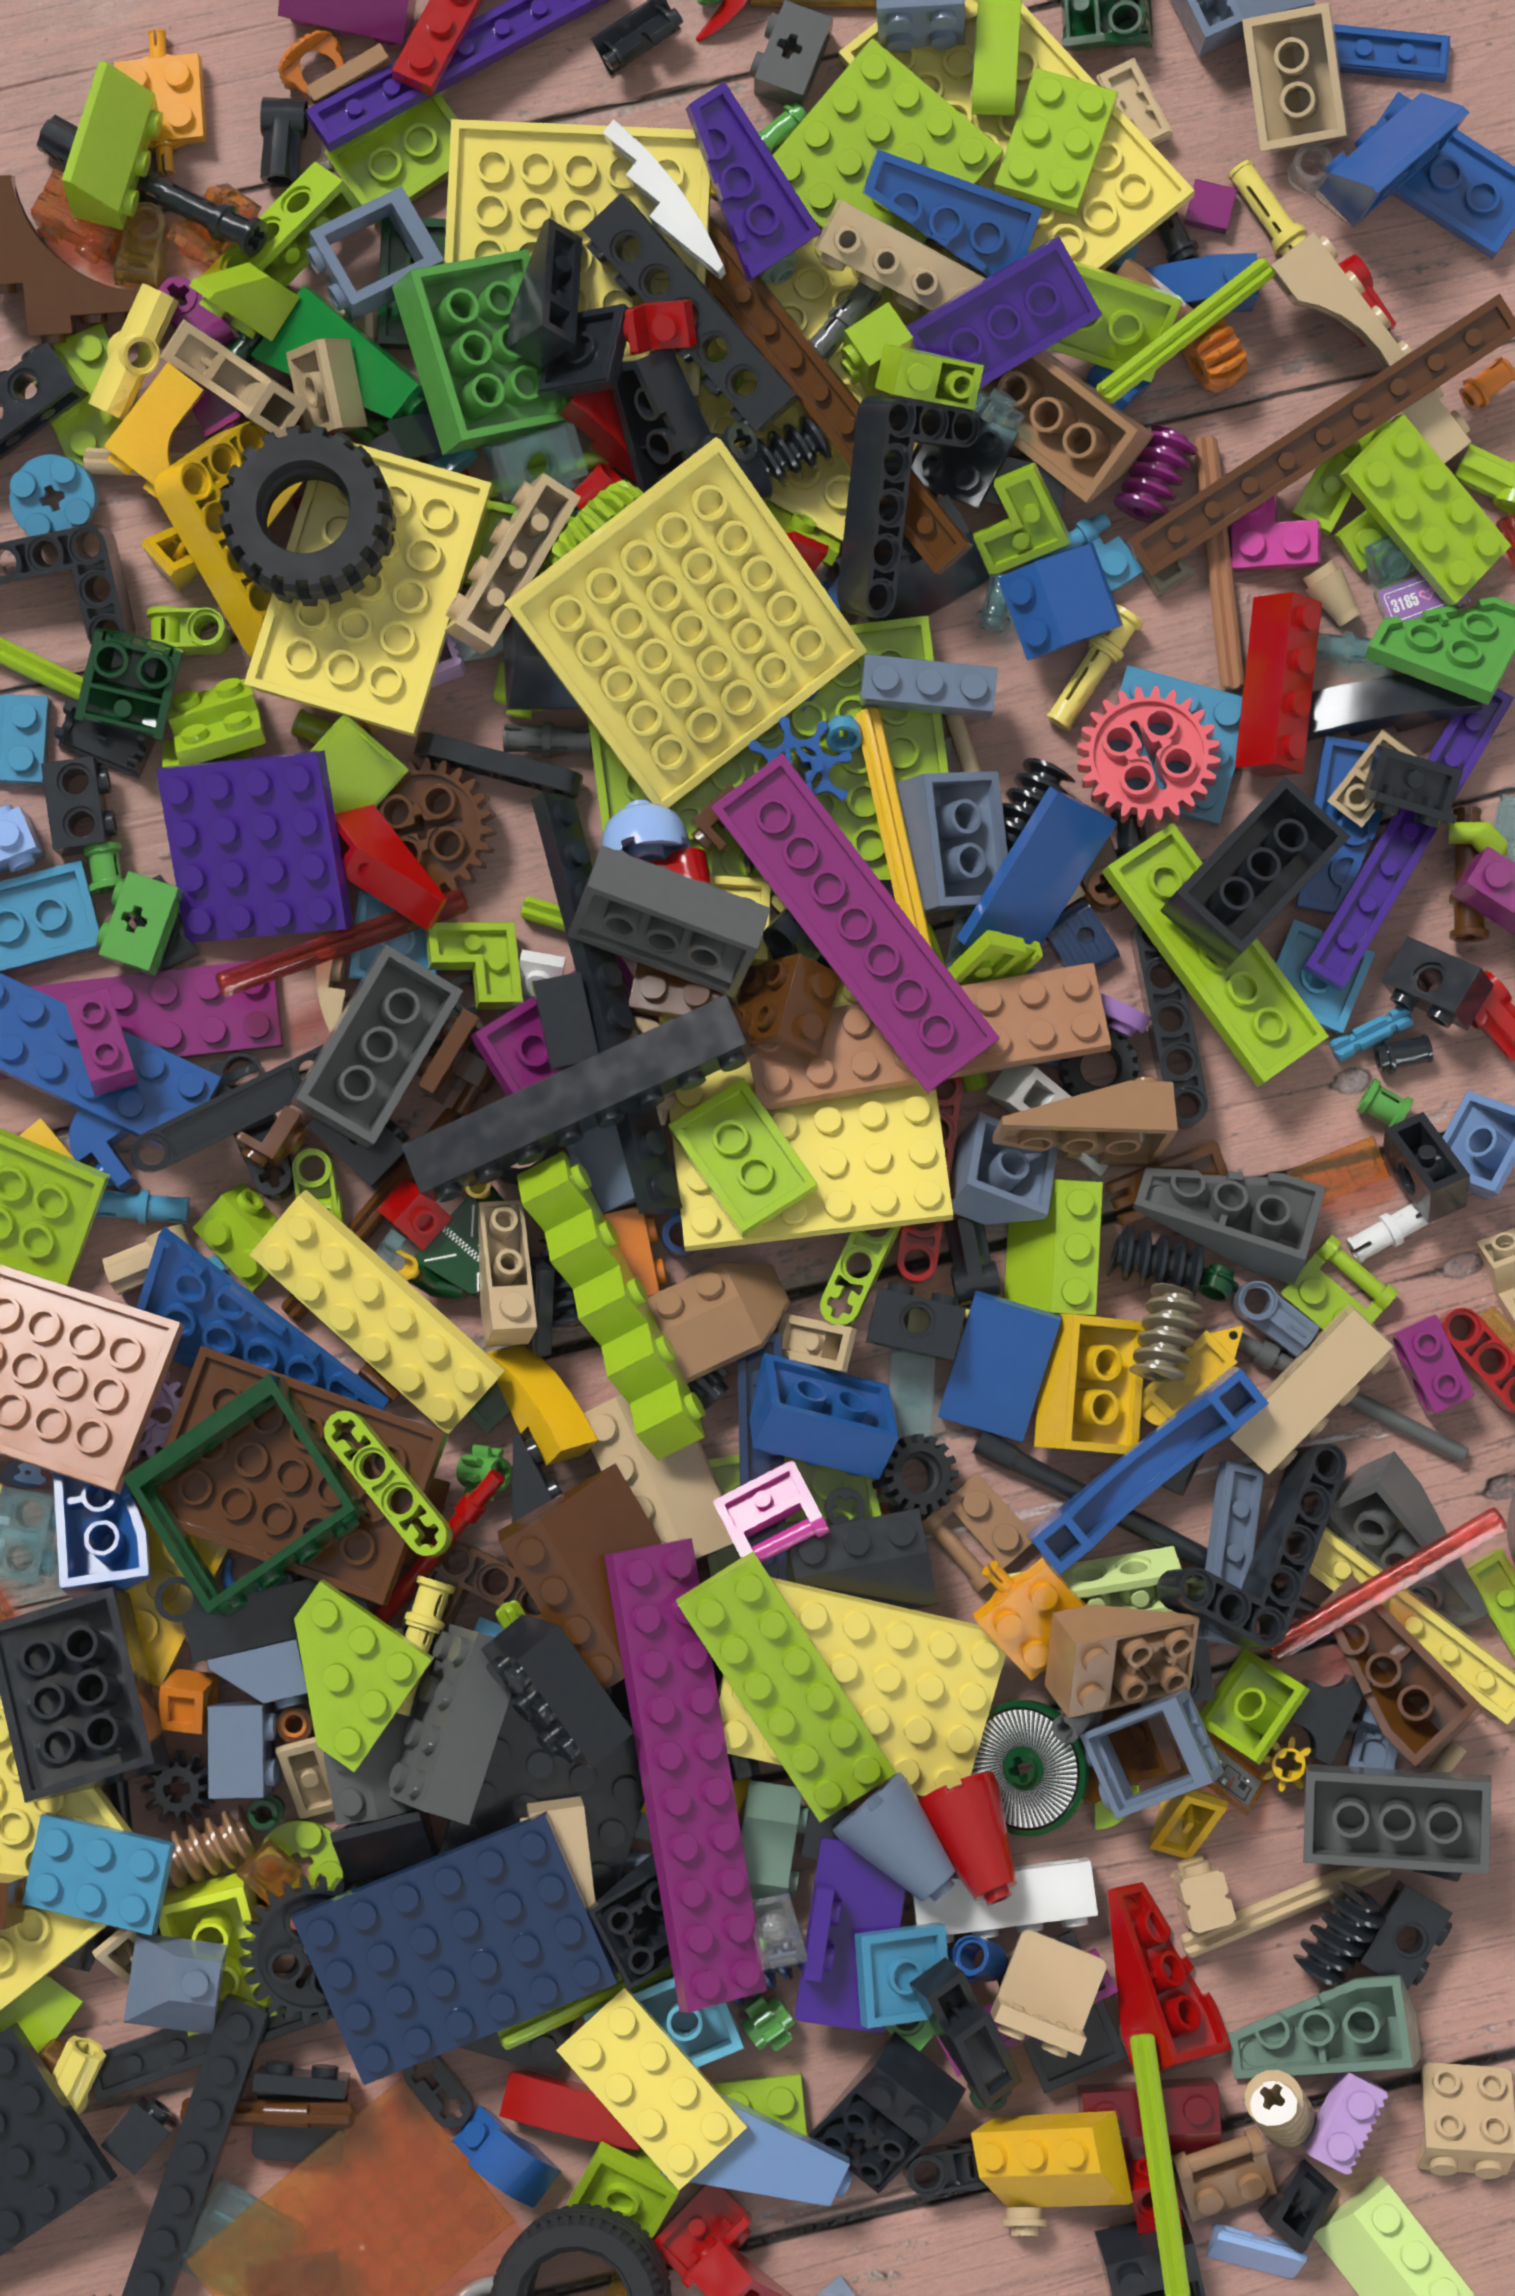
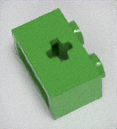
M128 871L125 881L119 880L113 891L111 904L115 906L111 920L110 922L104 921L99 930L96 946L101 947L99 955L106 961L156 977L180 910L179 901H181L183 892L178 887ZM142 916L147 921L145 927L137 926L134 932V929L129 925V921L131 918L139 919Z

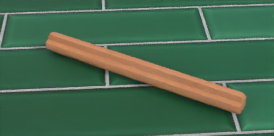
M1214 436L1197 438L1193 444L1198 449L1197 454L1194 456L1198 493L1222 477L1218 440ZM1226 527L1206 540L1204 547L1220 688L1222 691L1232 692L1243 689L1245 678L1228 528Z

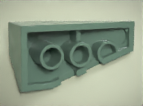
M1402 1975L1352 1979L1228 2034L1232 2047L1230 2052L1234 2079L1254 2078L1257 2074L1266 2070H1280L1295 2076L1413 2068L1422 2057L1416 2011Z

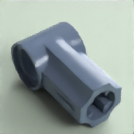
M1253 1281L1241 1285L1232 1296L1231 1306L1234 1314L1239 1319L1252 1324L1294 1358H1297L1309 1345L1320 1328L1277 1295L1271 1285L1263 1281ZM1249 1290L1260 1292L1264 1298V1308L1259 1314L1249 1312L1245 1306L1244 1299Z

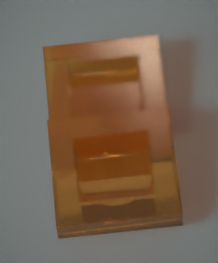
M1374 1136L1286 1171L1290 1176L1326 1187L1322 1204L1391 1176Z

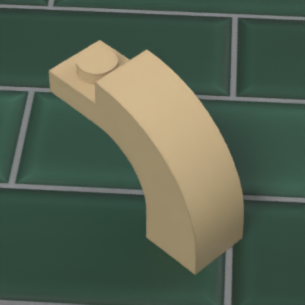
M184 319L160 355L161 358L234 406L247 418L270 433L274 432L278 438L287 436L286 427L295 426L308 406L307 403Z

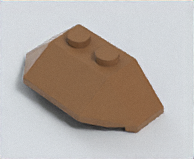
M722 1262L649 1296L647 1302L662 1335H666L675 1349L677 1355L675 1361L686 1383L764 1348L778 1325L782 1313L786 1312L791 1304L772 1265Z

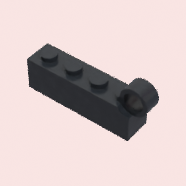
M297 1573L288 1574L277 1584V1587L265 1591L258 1589L246 1597L249 1603L237 1613L227 1617L225 1614H207L185 1577H172L165 1580L158 1587L154 1602L156 1610L164 1619L170 1622H182L191 1663L193 1664L297 1638L294 1618L319 1582L313 1579L303 1580V1576ZM173 1584H181L191 1591L193 1603L188 1612L182 1615H173L165 1610L162 1604V1595L167 1587ZM338 1589L343 1594H345L353 1601L358 1603L360 1606L368 1610L366 1600L364 1598Z

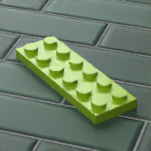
M1171 823L1107 866L1102 873L1251 1079L1259 1087L1329 1036L1258 938L1225 971L1160 911L1174 893L1203 864L1175 824Z
M751 1551L676 1599L681 1611L819 1822H822L896 1774L887 1757L754 1551Z

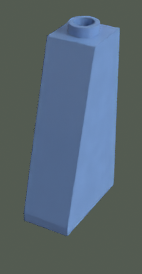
M720 2093L748 2124V2127L689 2182L829 2207L835 2195L840 2198L844 2197L854 2174L848 2170L850 2166L848 2156Z

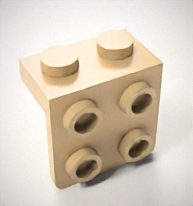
M1024 1930L1019 1936L990 2011L994 2022L1000 2024L998 2031L1022 2041L1026 2034L1042 2040L1040 2046L1042 2049L1060 2057L1066 2058L1068 2051L1080 2056L1087 2040L1083 2028L1106 1971L1105 1961L1101 1957L1036 1931Z
M1426 2063L1421 2070L1424 2135L1416 2150L1417 2169L1430 2170L1431 2173L1440 2176H1448L1456 2172L1475 2173L1477 2177L1484 2179H1494L1507 2175L1515 2160V2110L1511 2072L1503 2067Z

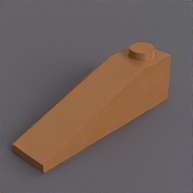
M1141 1077L1003 1116L992 1135L993 1144L1035 1152L1057 1147L1064 1150V1157L1078 1159L1082 1156V1153L1099 1155L1100 1164L1146 1167L1159 1161L1178 1131L1173 1082L1158 1081L1153 1077Z

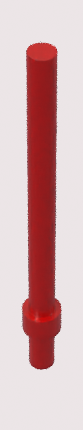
M491 1469L472 1493H465L454 1507L456 1513L448 1521L453 1537L450 1547L469 1524H476L487 1511V1502L505 1482V1478L498 1471ZM434 1538L430 1544L435 1546L438 1542ZM445 1553L436 1557L420 1555L395 1585L388 1606L380 1604L372 1614L387 1624L419 1586L416 1582L417 1576L426 1577Z

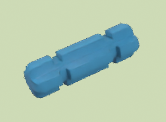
M1398 1006L1388 1011L1386 1017L1383 1015L1376 1017L1351 1030L1350 1035L1345 1033L1333 1039L1329 1043L1331 1052L1338 1062H1343L1355 1056L1357 1050L1360 1053L1390 1038L1393 1036V1032L1398 1034L1410 1028L1414 1024L1410 1012Z

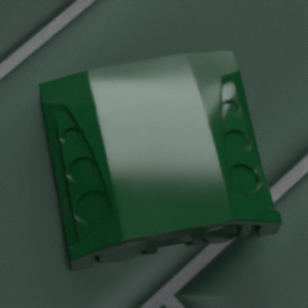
M1061 0L1063 23L1062 47L1066 51L1140 45L1152 48L1151 0Z
M96 628L74 719L111 725L162 740L183 649L165 642L121 631Z

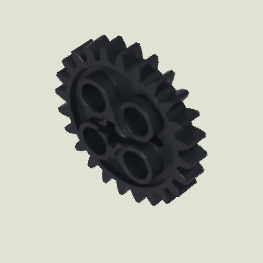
M319 1873L315 1885H310L307 1877L301 1874L298 1888L293 1889L286 1880H283L282 1889L284 1894L278 1897L274 1892L267 1890L266 1895L270 1902L267 1908L259 1904L252 1906L259 1919L258 1921L244 1920L243 1925L253 1934L252 1937L239 1939V1945L251 1953L240 1957L239 1963L242 1967L253 1968L243 1977L247 1985L260 1983L252 1993L255 1999L258 2001L270 1995L266 2004V2008L270 2013H273L283 2005L282 2016L285 2021L289 2022L295 2012L299 2011L303 2025H308L312 2013H317L322 2024H326L328 2010H331L322 1988L315 1986L316 1974L304 1950L297 1930L290 1927V1919L299 1910L307 1909L343 1894L344 1881L342 1878L337 1877L331 1887H328L325 1875ZM354 1885L351 1888H349L346 1892L356 1889L358 1887ZM283 1953H291L295 1956L294 1964L287 1972L279 1973L273 1971V1962L277 1956ZM304 1968H306L305 1981L301 1987H297L296 1981L302 1975Z

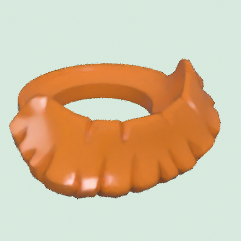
M316 30L312 34H305L304 38H299L298 42L292 43L291 47L284 52V57H281L280 64L278 65V72L280 73L279 78L282 79V84L285 83V89H296L303 96L309 98V93L306 90L308 84L302 76V66L300 64L301 58L308 52L315 51L318 54L329 57L336 68L345 64L340 54L342 51L341 43L337 41L335 35L332 36V33L326 30L322 32Z

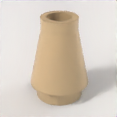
M1332 559L1303 578L1304 583L1308 587L1304 591L1313 599L1322 602V608L1335 620L1339 627L1345 625L1361 613L1356 605L1342 566L1337 568Z

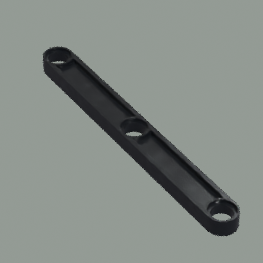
M472 974L462 975L449 981L456 987L463 983L474 985ZM457 1001L444 1025L453 1014L458 1017L463 1008L473 1014L480 1010H476V1005L465 1007ZM324 1044L141 1134L136 1138L131 1147L130 1155L133 1164L137 1169L145 1173L159 1172L282 1111L285 1105L288 1107L292 1106L290 1101L302 1082L299 1075L301 1064L309 1060L314 1061ZM156 1140L163 1146L164 1158L159 1164L148 1165L140 1159L138 1151L144 1141Z

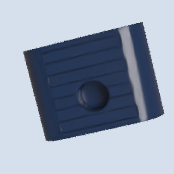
M1081 898L1063 910L1045 939L1063 968L1094 963L1095 971H1098L1120 957L1116 945L1085 898Z

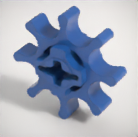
M782 717L779 720V728L784 735V741L779 747L767 749L755 740L750 742L749 752L763 757L767 764L783 753L792 765L791 753H794L800 767L809 768V771L805 773L804 782L816 797L821 794H829L840 803L845 802L848 795L847 791L833 786L828 774L836 765L849 764L852 755L849 751H845L838 756H828L822 752L819 741L828 729V724L825 721L818 723L813 737L807 740H800L792 735L789 718ZM802 749L811 752L815 756H811L805 753L804 751H802ZM821 776L820 783L817 787L813 788V781L816 777Z

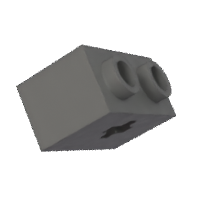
M784 0L780 13L772 12L764 34V38L769 39L765 52L757 51L751 65L749 76L754 78V94L783 105L788 104L791 106L797 102L804 108L832 35L833 17ZM789 50H792V51H795V52H796V53H792V55L790 56V59H787V58H784V57H783V56H786V55L788 54Z

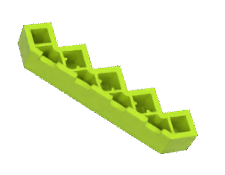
M564 1151L518 1174L517 1180L522 1205L545 1232L550 1262L573 1289L578 1319L601 1346L607 1378L628 1401L636 1436L657 1461L704 1438L701 1418L705 1416L703 1405L697 1395L690 1391L675 1361L677 1358L675 1349L666 1335H662L647 1304L648 1296L640 1280L636 1277L634 1278L618 1246L620 1244L619 1236L611 1222L605 1220L590 1189L592 1183L585 1168L580 1163L574 1165Z

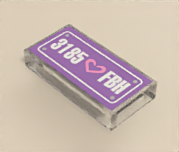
M1421 574L1381 588L1373 593L1382 620L1400 616L1402 621L1420 618L1425 610L1447 606ZM1467 592L1455 604L1457 609L1468 606L1472 602L1469 593Z

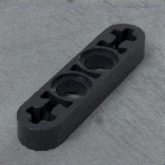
M429 732L419 733L413 753L423 760L429 758L436 764H440L444 760L451 764V768L458 769L460 767L470 773L546 793L574 796V798H578L584 777L582 774L567 768Z

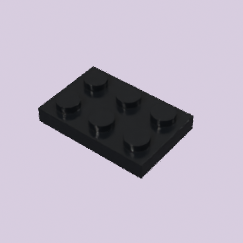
M1073 1929L1052 1937L1081 1949ZM1012 1955L1007 1957V1965L1004 1973L1001 1975V1977L996 1979L999 1987L1001 1986L1002 1980L1004 1978ZM1103 2000L1093 2004L1083 2028L1087 2040L1080 2056L1069 2051L1066 2058L1052 2054L1040 2047L1042 2040L1034 2037L1023 2042L1044 2094L1127 2058Z

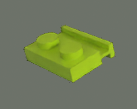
M987 930L948 968V971L960 986L1013 977L1027 973L1043 957L1040 942L1034 941L1028 945L1025 944L1024 938Z

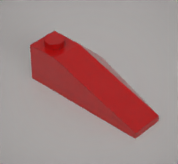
M1140 1882L1108 1890L1121 2035L1133 2071L1130 2039L1131 2036L1136 2034L1151 2033L1154 2035L1160 2073L1231 2050L1232 2047L1215 2001L1209 1992L1201 1993L1190 1974L1195 1969L1187 1955L1180 1958L1169 1939L1171 1928L1144 1883Z

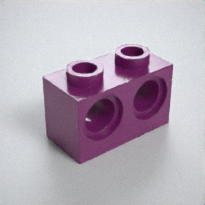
M108 987L64 999L94 1096L138 1084Z
M1436 1314L1422 1318L1387 1335L1425 1415L1436 1414L1475 1395Z

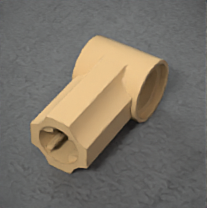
M182 1224L168 1227L170 1231L190 1245ZM161 1230L146 1237V1242L102 1259L106 1276L116 1295L143 1286L158 1234Z

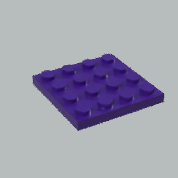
M325 750L207 762L186 766H168L156 770L176 887L183 892L179 905L185 938L191 943L344 930L353 926Z

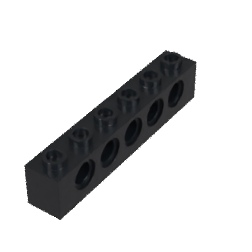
M622 193L618 195L582 229L591 239L586 244V247L601 264H605L609 260L619 272L614 279L631 298L638 294L645 303L691 299L692 305H695L699 312V319L695 325L697 344L692 347L674 349L689 365L694 360L705 372L701 377L702 382L717 398L722 394L728 398L734 405L729 412L737 422H743L750 428L753 427L755 431L763 433L801 398L629 197ZM637 238L641 244L640 255L636 260L626 262L622 257V247L626 241ZM666 272L670 278V286L664 294L656 296L651 291V280L655 274ZM723 338L728 346L727 355L722 361L713 363L708 357V347L713 340ZM751 371L757 380L756 388L750 395L741 396L736 388L737 379L742 373Z

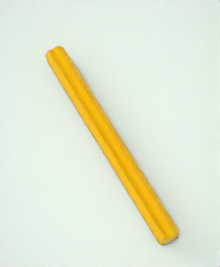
M878 708L862 709L856 714L855 718L861 727V746L895 901L932 948L881 711Z

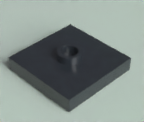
M625 304L578 312L576 345L543 366L537 394L545 401L617 389L627 342L623 332L625 311L630 308Z

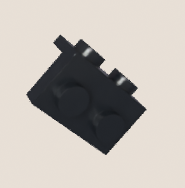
M1377 745L1361 796L1375 800L1373 809L1391 815L1399 816L1400 810L1403 808L1416 812L1413 819L1415 822L1439 828L1441 820L1455 824L1458 815L1451 814L1450 811L1463 770Z

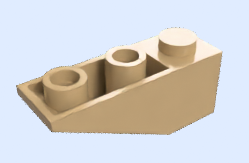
M521 1200L479 1202L480 1307L485 1346L529 1344L537 1329L524 1206Z

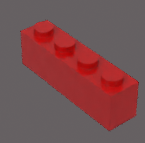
M1296 592L1253 598L1235 768L1262 777L1303 773L1322 602Z

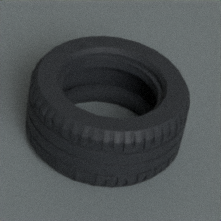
M573 2204L571 2207L567 2205L561 2209H554L550 2213L547 2212L533 2221L515 2239L503 2255L496 2269L497 2273L494 2275L490 2293L492 2296H536L535 2282L541 2264L560 2253L581 2251L602 2258L615 2269L627 2290V2296H672L670 2291L671 2280L668 2279L670 2274L666 2268L665 2258H662V2252L656 2247L654 2239L648 2236L649 2233L646 2230L640 2228L641 2225L638 2222L634 2223L631 2221V2217H625L618 2210L615 2212L612 2211V2208H602L601 2205L597 2204L591 2206V2204Z

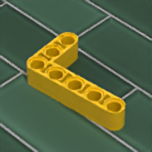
M249 421L217 433L160 472L156 477L154 488L162 508L244 650L252 659L272 592L264 593L255 586L250 577H246L225 542L226 536L221 529L219 515L223 513V507L219 502L220 488L229 483L226 476L231 466L236 465L240 467L244 463L241 453L249 445L255 450L265 445L261 437L267 435L266 430L257 423Z

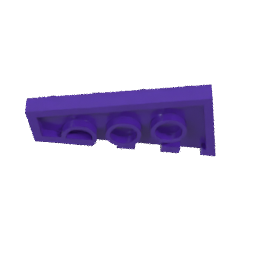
M725 81L686 107V112L746 279L749 282L822 232Z

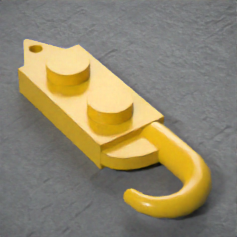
M1238 1326L1212 1333L1206 1330L1195 1340L1193 1347H1188L1183 1352L1191 1357L1190 1363L1176 1364L1175 1366L1186 1373L1185 1380H1172L1171 1382L1153 1381L1142 1391L1141 1417H1144L1152 1424L1160 1426L1229 1368L1237 1364L1238 1361L1235 1357L1244 1327ZM1231 1331L1237 1332V1339L1233 1340L1230 1338L1229 1334Z

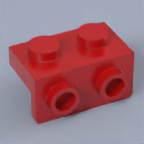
M703 2185L653 2239L656 2242V2247L662 2252V2258H665V2261L681 2276V2282L689 2288L694 2282L688 2276V2273L696 2266L698 2256L706 2248L722 2241L737 2249L752 2232L748 2228V2225L752 2222L751 2213L726 2188Z

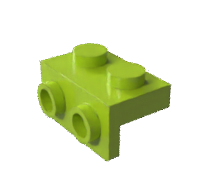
M241 1183L222 1194L192 1229L251 1292L260 1288L271 1276L249 1254L278 1219L264 1205L262 1198L255 1191Z

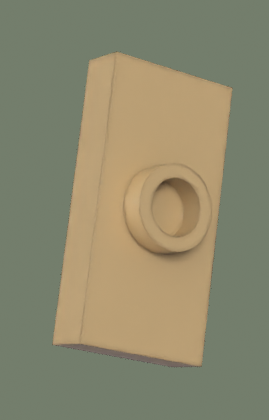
M1135 58L1096 76L1095 83L1098 86L1118 91L1116 106L1153 146L1172 137L1173 131Z

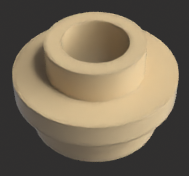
M1011 2207L1006 2208V2219L1002 2220V2227L1011 2228V2237H1038V2228L1047 2227V2220L1043 2219L1042 2208Z

